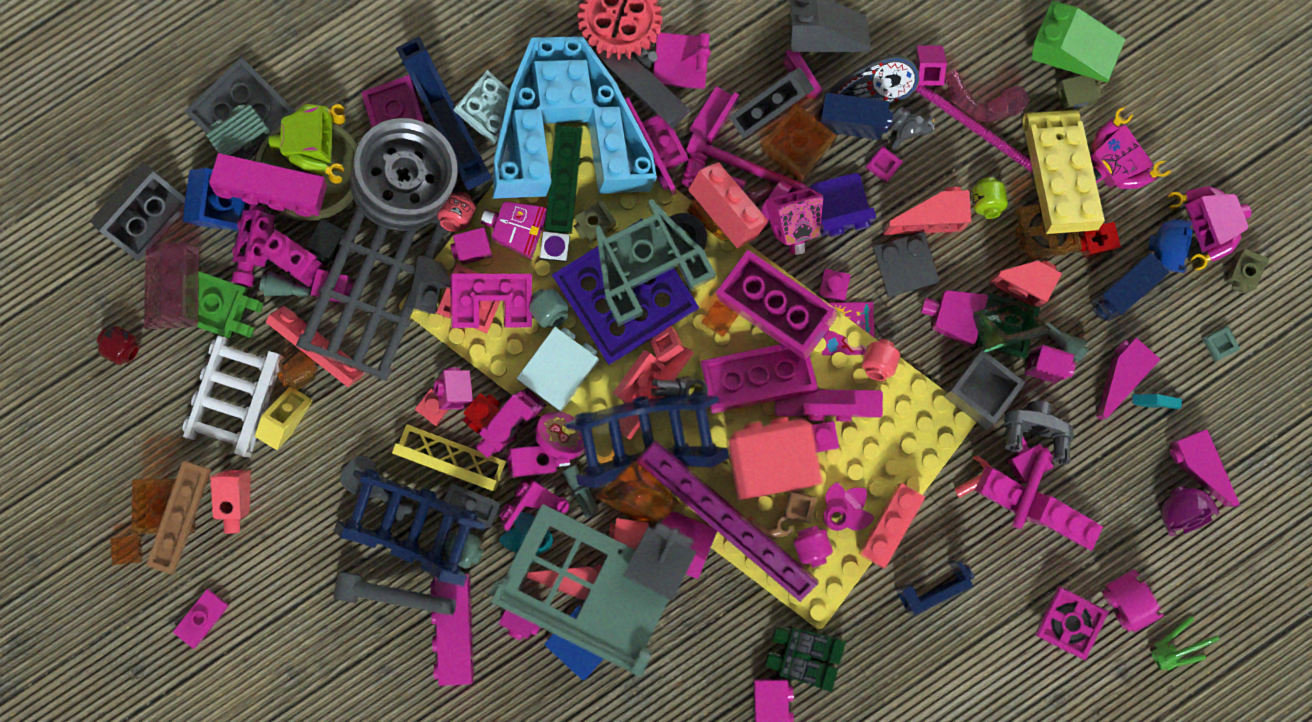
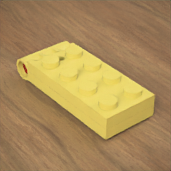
M1065 110L1025 113L1023 116V130L1026 136L1046 234L1099 230L1105 220L1079 111Z

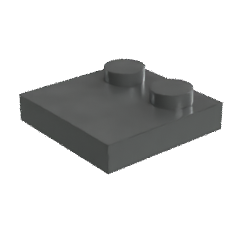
M924 232L872 248L887 298L932 286L940 282Z

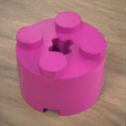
M1135 569L1105 585V590L1101 591L1108 605H1112L1113 608L1118 610L1119 613L1115 617L1121 627L1126 629L1127 632L1132 631L1133 633L1163 617V614L1157 611L1160 609L1159 604L1146 583H1139L1137 578H1135L1139 576Z

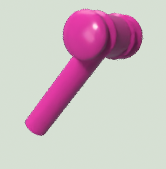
M701 152L690 153V158L683 174L684 178L681 180L684 186L689 188L698 172L704 169V162L707 161L705 154ZM732 177L743 190L746 181Z

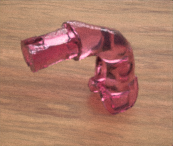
M957 69L945 74V82L952 95L950 98L952 103L975 120L992 122L1009 116L1012 118L1022 113L1029 103V97L1025 89L1020 86L1010 87L1002 91L1001 96L989 102L978 103L973 98L970 90L966 89Z

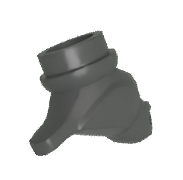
M903 107L899 108L893 114L891 129L896 131V140L892 149L896 150L904 140L930 134L934 130V117L926 119L919 114L911 115L910 111H906Z

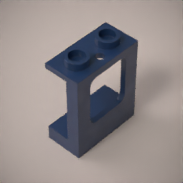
M950 561L949 564L956 578L919 597L911 585L903 584L895 588L906 612L914 616L974 587L971 581L974 579V575L968 564L963 565L962 561Z

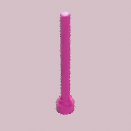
M693 133L686 152L689 154L701 152L775 184L784 180L792 186V191L808 188L806 184L706 144L707 141L703 139V136Z

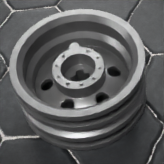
M396 118L379 123L363 136L357 146L350 174V189L353 199L361 212L379 226L396 231H410L422 228L438 218L439 209L447 202L453 191L457 179L456 156L447 139L434 127L424 122L408 118ZM393 149L396 153L389 155L386 151ZM414 153H420L423 156V159L421 160ZM374 170L379 176H373L371 171ZM402 177V178H405L406 180H404L403 182H400V181H398L397 179L400 180V178ZM433 177L434 183L429 184L426 182V179ZM390 193L393 194V198L391 200H384L383 196L388 195ZM410 197L419 203L413 204L410 201Z

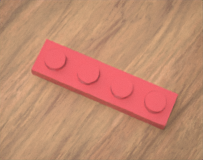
M285 306L269 314L266 320L269 326L295 346L300 334L304 333L307 326L306 322ZM316 331L311 344L327 350L330 341ZM300 349L347 387H350L362 378L365 373L316 353ZM338 349L337 354L352 359L344 352H342L340 349Z

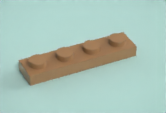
M182 461L146 566L169 574H175L211 469Z

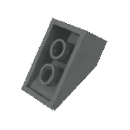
M789 0L788 25L791 52H870L871 46L866 15L831 0Z

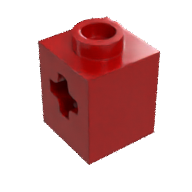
M1115 221L1102 224L1099 230L1077 232L1076 247L1079 252H1082L1083 258L1114 252L1121 248ZM1092 238L1100 239L1101 243L1093 242Z

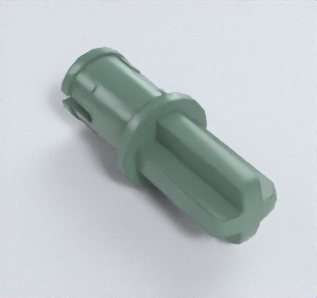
M574 465L564 470L562 475H564L573 493L571 496H575L584 516L590 518L599 512V508L589 491L591 487L578 485L576 474L580 472L577 468L578 466Z

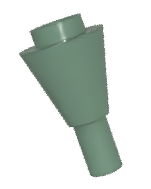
M269 270L268 275H262L259 290L264 291L263 296H290L293 294L309 298L311 288L296 285L294 282Z
M1049 322L1042 328L1044 333L1055 340L1061 351L1074 354L1073 361L1076 359L1080 362L1089 351L1085 347L1088 343L1087 341L1066 332H1061Z

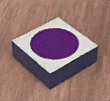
M543 232L540 259L567 262L570 235Z

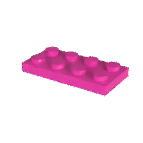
M782 344L700 361L704 381L708 387V395L718 396L719 402L710 406L712 414L818 392L810 355L805 361Z

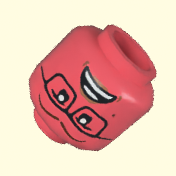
M458 191L457 193H451L447 202L439 209L437 217L444 229L451 232H459L469 227L476 212V206L468 194Z

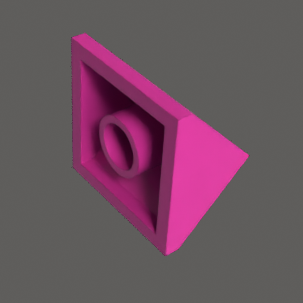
M668 509L662 524L673 530L677 528L680 530L679 533L694 539L690 549L696 551V554L686 575L699 579L718 531L712 526Z

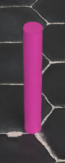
M1040 450L1011 525L1017 529L1023 528L1050 453Z

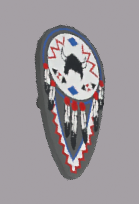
M899 55L885 56L848 74L837 82L828 93L889 101L890 103L898 102L909 97L917 89L920 81L919 70L915 63L907 57Z

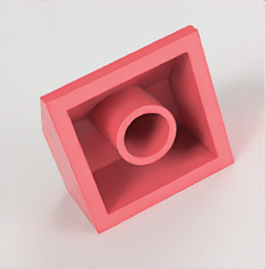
M1034 261L1003 270L991 278L988 284L1023 303L1039 307L1048 301L1062 273L1056 270L1057 267L1048 261Z

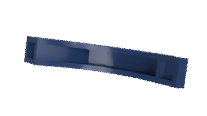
M420 36L396 47L437 130L450 143L456 156L457 169L467 189L470 190L492 179L464 122L453 111L455 105Z

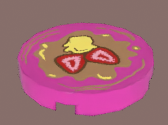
M550 412L543 415L535 427L537 443L551 456L556 458L563 456L567 457L566 459H574L579 457L584 451L581 431L566 429L565 423L575 419L573 416L563 412Z

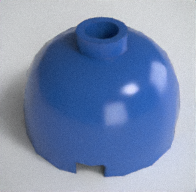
M1170 220L1159 227L1156 235H1151L1149 251H1154V256L1167 270L1180 273L1186 272L1185 258H1189L1193 232V229L1190 227L1193 221Z

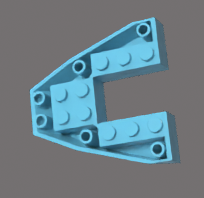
M584 37L531 38L510 89L494 158L493 199L541 197L547 195L551 178L543 126L545 123L588 122L598 194L651 191L657 179L653 153L616 82Z

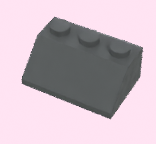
M143 161L90 219V222L100 233L139 261L183 213L186 197Z

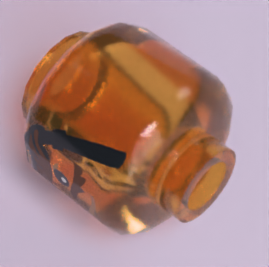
M296 351L279 361L280 371L276 375L284 387L289 385L293 390H298L315 380V372L318 369L308 355L303 354L301 351Z

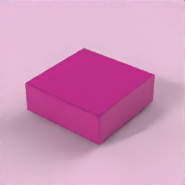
M881 146L865 168L884 183H887L903 161L884 146Z

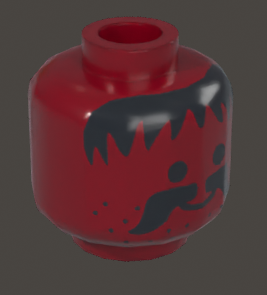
M113 326L108 330H102L96 340L99 344V354L117 365H122L126 362L130 363L136 357L140 347L137 344V337L120 326Z

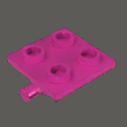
M668 33L657 34V60L654 66V76L664 86L705 89L707 61L711 57V50H709L710 34L700 33L699 36Z
M529 477L527 481L522 480L514 491L516 498L512 504L508 502L505 504L499 514L501 517L499 522L503 528L509 530L524 506L540 509L541 505L544 504L560 513H565L569 509V502L566 498L556 496Z

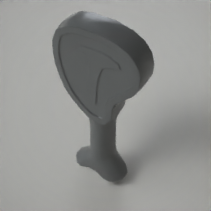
M358 456L352 459L340 475V482L343 487L357 496L363 482H359L353 476L354 470L364 472V469H371L377 472L375 462L367 456ZM373 486L369 498H380L388 505L391 493L386 489ZM400 502L396 513V522L403 521L406 514L413 513V504Z

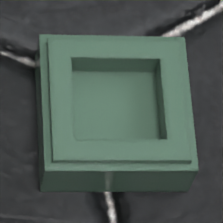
M1228 326L1202 338L1214 362L1240 350Z

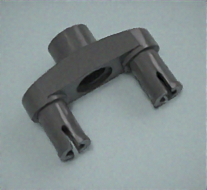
M1032 401L1027 404V411L1015 410L1004 415L1006 450L1011 449L1013 452L1021 451L1023 449V432H1027L1054 441V463H1058V459L1061 465L1071 462L1070 446L1073 441V427L1067 422L1052 416V405L1046 401Z

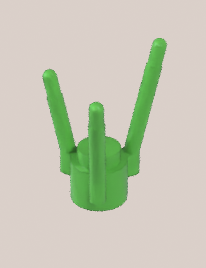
M1190 616L1165 638L1154 643L1156 649L1152 650L1151 654L1161 671L1164 669L1169 671L1178 666L1205 660V655L1180 659V656L1218 641L1219 636H1213L1178 651L1173 644L1168 646V642L1194 621V617Z

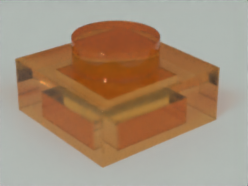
M716 300L701 324L724 338L738 317V314Z

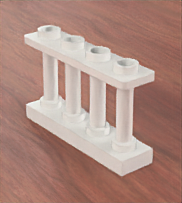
M218 335L217 339L213 340L210 345L209 355L211 356L208 365H205L201 371L200 380L202 383L199 391H195L192 397L191 405L193 409L191 415L187 416L183 423L182 430L185 431L183 437L195 440L197 434L200 433L231 443L235 447L234 454L251 458L257 440L255 434L261 415L268 408L285 357L268 351L267 356L262 358L227 347L229 343L228 338ZM226 357L258 367L259 371H262L259 381L252 383L219 372L223 358ZM215 382L251 393L253 398L250 407L242 408L211 398ZM206 407L241 418L242 422H244L242 431L235 434L201 423Z

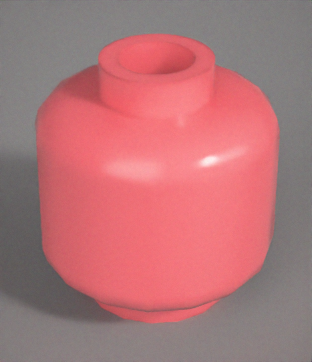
M880 339L878 342H872L866 348L862 368L869 378L885 381L887 378L895 375L900 352L889 340Z

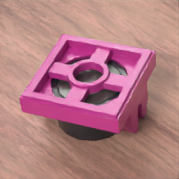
M1058 586L1034 635L1086 661L1109 611Z

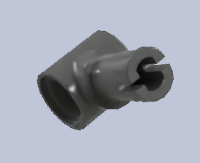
M690 376L676 378L674 381L654 379L652 386L658 388H651V393L655 397L689 395V388L694 384L693 393L706 392L707 395L708 387L702 380Z

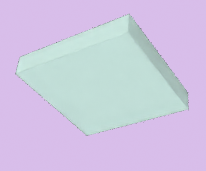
M487 70L453 111L494 145L500 136L510 89Z

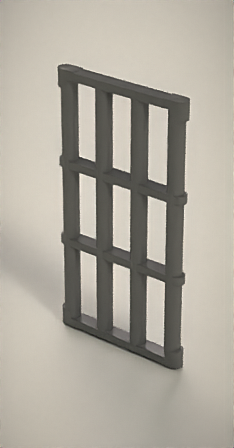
M383 196L384 200L386 201L392 199L388 196ZM357 206L344 238L340 239L338 253L324 286L319 289V298L303 334H300L296 346L387 381L392 370L390 368L406 327H409L411 323L409 320L413 309L408 308L412 286L400 316L384 311L400 270L415 275L416 267L404 263V260L417 229L404 232L393 259L379 253L388 231L387 228L378 225L369 249L353 243L365 216ZM438 218L432 222L436 224V227L424 254V257L433 260L444 233L448 232V230L441 226ZM352 250L365 255V258L348 297L333 290L348 254ZM377 260L390 265V269L375 305L371 306L359 301L374 262ZM332 298L345 303V306L326 350L311 343L328 302ZM355 308L371 313L353 359H349L337 354ZM384 318L396 323L380 365L378 369L362 363L380 319Z

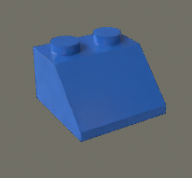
M200 168L189 170L182 222L207 228L239 231L238 221L242 218L243 210H248L249 204L242 201L241 198L231 197V199H225L217 196L209 184L213 169Z

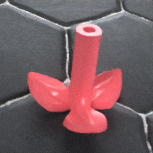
M979 456L973 457L983 467V471L985 466L991 467L985 459ZM982 474L954 488L958 497L960 498L975 490Z

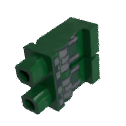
M790 626V628L775 627L772 641L784 644L785 646L782 655L769 651L765 665L777 671L780 676L832 693L838 668L812 660V657L840 665L846 641Z

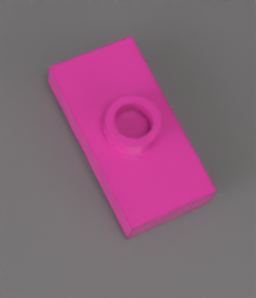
M207 589L173 633L192 649H195L230 605L210 589Z

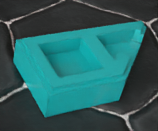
M1133 394L1132 404L1148 408L1166 407L1180 410L1182 408V399L1160 394Z

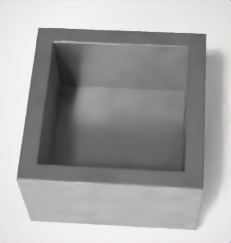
M981 350L971 359L944 395V398L982 427L988 429L995 425L1026 382L984 350Z

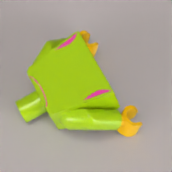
M305 104L294 113L281 120V134L269 137L270 149L272 151L280 150L294 166L321 176L328 174L331 182L341 183L342 177L334 175L333 172L344 173L343 166L335 163L329 167L327 163H331L332 123L342 125L345 122L344 115H337L344 114V107L341 104H335L331 109L321 105Z

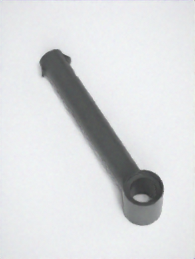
M338 572L333 596V599L357 603L358 598L451 616L456 610L455 599L362 582V575L347 572Z

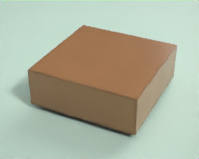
M790 490L783 517L810 524L817 497Z

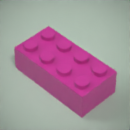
M749 250L746 251L716 291L721 303L805 361L837 319L835 308Z

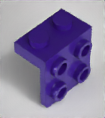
M853 173L814 183L810 186L811 189L823 195L821 236L829 235L830 237H836L844 234L845 230L855 228L856 231L871 227V223L876 219L874 207L869 208L859 174Z

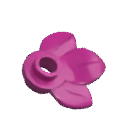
M838 482L833 484L827 490L825 496L827 504L823 514L825 525L834 531H840L846 527L858 531L869 526L873 522L874 516L863 510L867 490L865 488H852L845 492ZM834 512L841 514V520L838 523L832 520Z

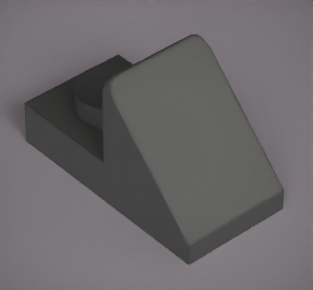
M418 256L408 308L427 314H435L440 288L450 289V278L442 262Z

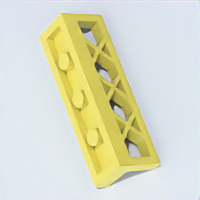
M406 424L399 444H395L392 454L491 491H496L507 462L493 456L487 458L480 451ZM410 432L419 434L424 446L415 450L405 447ZM425 437L435 441L428 443ZM439 442L445 444L449 455L441 459L435 458L430 449V446ZM450 446L459 450L453 453ZM427 449L429 455L421 453L420 451ZM462 452L470 453L474 464L466 468L459 467L454 456ZM475 456L481 457L484 460L477 462ZM451 458L454 464L448 463L445 460ZM488 461L499 464L494 479L484 476L479 465ZM476 467L478 473L472 472L470 469Z

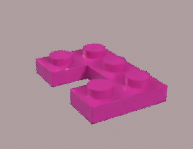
M450 274V328H479V301H503L504 328L532 327V314L529 311V305L532 301V274Z

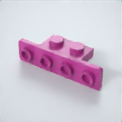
M629 97L625 98L653 153L655 167H657L661 174L657 178L664 191L668 189L672 196L677 194L667 170L687 161L688 156L674 129H671L658 116L642 123Z
M818 390V392L775 400V415L808 417V421H825V417H836L837 422H852V417L880 418L883 416V392L880 390Z

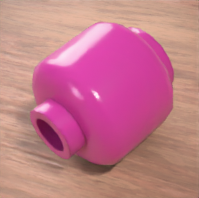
M816 525L798 531V536L794 539V545L800 562L803 564L811 563L812 568L826 564V557L833 553L826 530L818 529Z

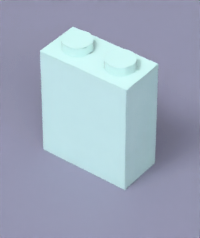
M554 327L516 379L562 412L598 364L599 358L595 356L598 352L590 345L584 343L581 346L574 341L576 336L568 329L563 327L560 331Z

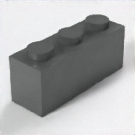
M798 68L730 115L729 118L744 139L815 89L801 68Z

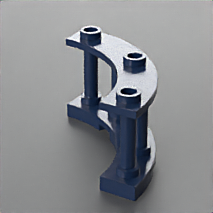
M706 392L653 399L641 396L634 398L633 402L613 406L593 413L584 412L577 414L574 420L565 423L566 429L581 431L588 464L586 470L576 474L577 483L582 486L597 488L613 480L625 477V471L639 467L642 472L647 471L636 461L654 441L649 417L650 412L669 411L675 445L673 448L666 449L685 466L712 468L729 458L728 448L717 447L712 442L706 408L719 402L718 396L706 395ZM679 410L696 411L701 446H689L685 442ZM638 415L645 449L642 453L628 456L624 450L618 419ZM608 422L615 456L612 457L613 460L600 464L598 463L591 428Z
M364 469V472L354 470L353 476L363 483L351 518L347 519L346 522L337 520L334 529L336 534L342 539L373 548L376 547L377 543L390 548V554L408 562H413L414 559L422 562L421 569L430 573L438 581L464 587L467 576L459 570L460 565L458 563L471 527L484 529L485 524L477 519L478 514L470 510L460 509L436 498L437 493L423 488L419 491L379 477L380 473L371 469ZM373 486L392 491L381 526L376 531L363 528L361 523ZM402 495L420 502L408 538L404 539V541L391 537L392 533L390 532ZM429 507H432L444 513L432 550L427 552L420 549V544L417 542ZM455 520L460 523L448 561H444L442 551L452 522Z

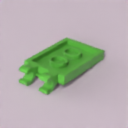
M173 262L154 312L229 339L232 331L251 338L255 328L240 323L245 308L261 313L264 303L247 297L248 289Z

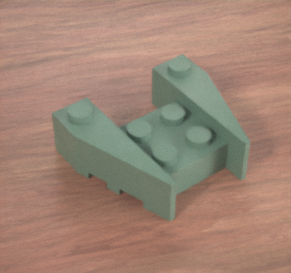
M652 199L648 201V208L652 216L608 238L605 237L600 225L596 226L606 303L618 327L643 315V311L632 291L633 288L677 266L690 291L715 279L716 276L704 250L680 226H677Z

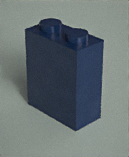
M825 93L820 108L817 131L880 140L882 134L887 133L888 127L891 126L893 111L889 110V101Z
M1152 252L1135 261L1090 301L1094 306L1092 308L1094 313L1100 319H1106L1107 322L1123 315L1170 272Z

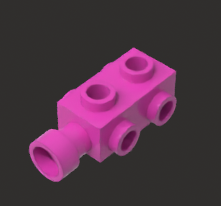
M250 205L249 210H243L242 218L238 221L239 232L237 242L232 248L234 255L232 262L238 264L236 272H233L231 283L252 287L255 277L252 275L253 268L265 267L268 257L260 251L274 232L275 215L265 213L266 208ZM246 221L249 222L248 229L245 226ZM241 247H243L244 253L242 255L240 253Z

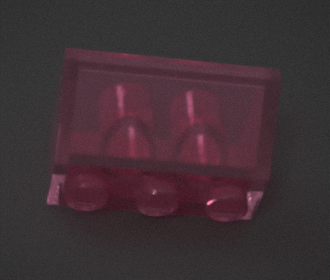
M183 242L161 243L145 250L144 329L197 327L198 248Z

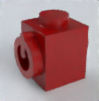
M480 393L463 412L465 417L462 421L480 435L481 430L488 426L499 413L500 409L498 407L501 403L490 393L486 397Z

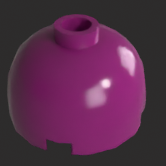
M1184 486L1172 490L1169 493L1171 497L1162 506V520L1169 536H1177L1175 531L1183 528L1184 534L1192 532L1213 521L1211 518L1213 513L1216 516L1219 515V510L1209 494L1195 488L1185 489Z

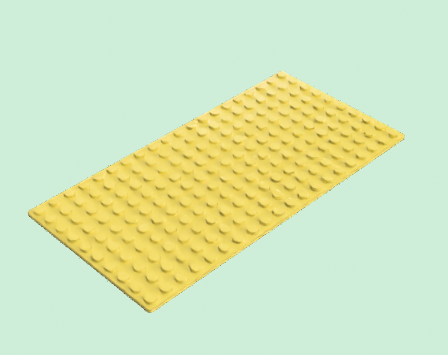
M588 123L543 124L550 178L556 125L583 128L574 217L602 199L616 220V226L604 234L606 238L626 229L640 219L644 220L652 216L648 208V201L651 199L668 217L678 213H688L696 216L704 224L707 232L704 252L716 273L715 279L690 291L679 267L674 268L699 306L697 311L672 326L677 331L682 345L694 352L676 378L690 376L705 382L700 361L781 344L721 303L717 297L716 291L747 250L823 300L749 243L737 249L705 210L677 189V194L673 196L668 189L664 191L658 178L650 192L598 194ZM492 185L477 204L476 212L469 227L466 230L455 232L454 235L484 227L487 231L493 257L462 265L459 259H454L450 244L455 242L452 236L434 260L443 263L449 278L455 264H459L480 274H532V295L540 289L556 290L569 307L568 318L558 329L560 331L563 327L568 329L576 336L574 341L581 346L584 343L590 345L598 352L595 356L599 358L598 364L562 412L575 418L580 413H593L625 404L613 394V391L644 350L656 358L650 341H647L609 366L552 277V274L597 247V239L589 243L586 237L581 239L573 227L572 234H568L570 235L567 262L540 259L543 232H546L545 220L533 259H527L495 242L492 238L494 228L481 224L482 215L485 209L499 213L503 202L540 206L547 209L549 190L546 196L493 199ZM596 217L588 219L590 225H596L598 222ZM585 277L581 282V287L586 291H591L596 287L597 282L593 277ZM656 277L645 282L644 284H653L656 280ZM440 288L437 306L444 292L443 288ZM659 293L655 297V303L659 307H666L670 303V297L666 293ZM408 294L404 297V299H403V300L401 301V303L399 304V308H400L401 311H402V308H403V306H404V303H405V301H406V298H407ZM606 299L597 301L595 309L599 313H606L610 310ZM500 301L487 334L473 328H450V319L437 313L427 314L413 310L410 317L512 396L528 388L516 378L553 330L552 328L540 326L533 316L532 327L504 328L503 301ZM641 307L643 315L635 318L636 321H644L647 318L648 312L645 308ZM836 309L837 319L828 330L846 337L847 343L851 347H859L860 345L867 347L872 342H878L873 336ZM615 321L610 325L609 330L613 335L619 336L624 333L625 325L623 324L618 327ZM824 338L820 340L810 354L818 390H880L883 392L882 417H852V422H837L836 417H825V421H808V417L776 416L775 401L713 414L710 406L706 408L712 442L717 447L726 448V443L735 431L744 430L743 427L751 423L761 422L762 426L771 425L770 422L772 420L788 417L789 421L804 419L811 425L835 422L839 448L817 453L823 484L791 490L817 497L811 523L788 518L781 522V529L788 531L794 526L790 534L785 537L772 539L819 580L818 585L799 602L719 532H717L711 547L817 629L824 628L872 562L858 555V552L896 485L902 483L923 495L977 423L944 398V395L947 393L902 358L899 359L894 376L887 378L885 381L873 380L866 375L862 368L864 355H845L842 352H837L834 355H822V351L826 347ZM694 384L689 388V395L694 391ZM534 393L547 405L545 409L540 414H538V416L542 417L543 415L550 412H560L558 409L553 407L543 398ZM679 410L685 442L689 446H701L696 411ZM669 411L650 412L649 417L654 440L658 441L665 448H673L675 443ZM608 422L591 428L598 462L602 464L613 460L612 457L615 455ZM641 427L631 440L621 434L624 450L628 456L642 453L645 448ZM729 458L712 468L687 466L746 518L750 516L755 517L761 526L772 529L776 526L777 521L784 516L790 491L737 500ZM640 467L625 471L626 476L621 479L665 513L670 509L711 526L648 471L642 472ZM836 482L843 487L845 492L852 488H865L867 490V497L863 510L874 516L873 522L858 531L847 527L840 531L829 529L823 520V514L827 508L825 500L827 490ZM834 512L832 520L836 523L840 522L841 514ZM817 525L818 529L826 530L833 553L826 557V564L812 568L811 563L803 564L800 562L794 545V539L798 536V531Z

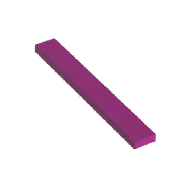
M654 440L637 458V463L799 602L818 585L819 580L658 441Z

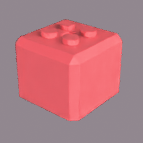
M788 417L772 420L770 422L771 425L762 426L761 422L747 424L743 427L744 430L735 431L731 435L726 445L737 500L823 484L810 423L804 419L789 421Z

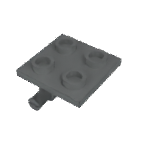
M658 522L655 530L648 527L623 576L673 601L696 554V551L690 549L694 539L679 533V529L674 528L673 530Z

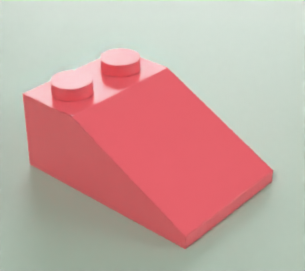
M958 186L945 188V191L890 220L883 229V235L918 234L922 232H962L971 223L969 190H961V187Z

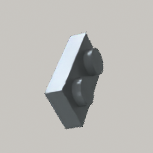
M454 483L450 484L444 499L445 502L460 509L477 513V519L482 521L488 528H492L502 504Z

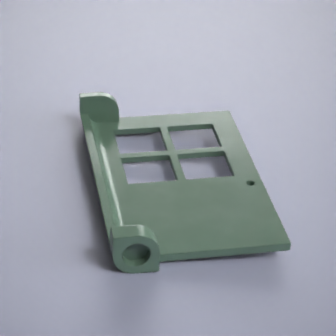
M544 504L541 505L506 577L501 582L496 580L489 594L493 596L491 603L639 677L642 676L653 653L646 646L669 599L623 576L636 551L635 549ZM549 526L576 539L562 569L535 556ZM581 542L608 555L594 585L567 572ZM532 560L559 573L545 603L518 590ZM564 576L591 589L577 619L550 606Z

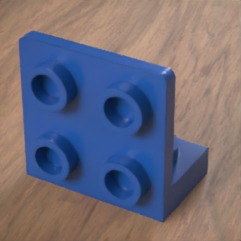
M580 604L570 616L577 619L583 606ZM553 634L545 642V646L581 680H585L604 659L556 634Z

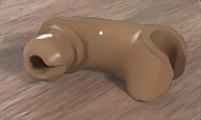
M750 516L747 518L771 540L788 536L794 528L792 526L788 531L781 529V522L788 519L787 517L779 519L776 526L772 529L761 526L755 517Z

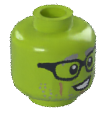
M994 177L980 179L971 190L974 211L979 215L985 216L987 219L999 217L1001 212L1008 206L1005 185Z

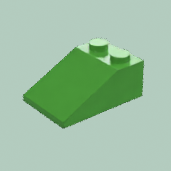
M1052 0L1035 39L1031 60L1108 83L1125 43V38L1081 9Z

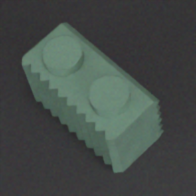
M250 104L237 106L232 110V116L225 121L218 120L209 127L210 131L205 135L218 153L239 158L262 142L271 133Z

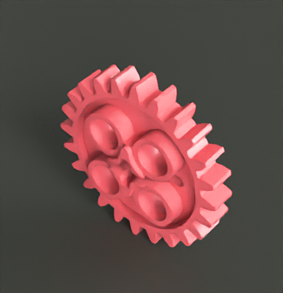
M583 0L584 4H579L580 13H577V22H580L578 23V30L582 32V37L588 40L591 48L597 46V54L605 50L607 58H610L612 53H616L618 60H620L622 53H625L628 59H631V52L633 51L640 56L641 47L649 50L650 42L656 43V34L661 33L662 16H660L661 7L657 6L658 0H626L624 16L620 19L618 33L615 38H612L615 33L616 22L619 21L621 7L625 0ZM613 3V4H616V5H615V6H608V5H606V4ZM633 10H639V11H641V12H639V13H633V12H631V11H633ZM606 25L608 28H600L599 26ZM625 32H632V33H634V34H633V35H626V34H624V33H625Z

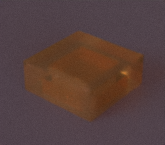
M140 535L110 538L112 565L142 562Z

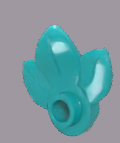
M520 512L515 519L514 525L516 528L507 531L499 539V542L506 549L516 552L515 557L535 519L533 515ZM547 530L544 536V543L539 546L535 554L537 557L540 553L547 552L553 544V536L549 530Z

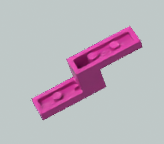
M985 466L974 491L1016 514L1026 487L999 471ZM1040 492L1035 493L1026 517L1027 521L1050 528L1091 551L1103 528L1100 524L1059 500Z

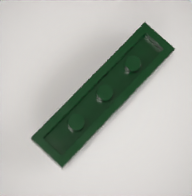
M556 125L545 225L546 232L572 234L583 128Z

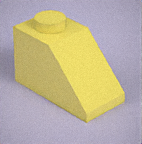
M290 386L261 415L255 437L278 450L293 434L313 399Z

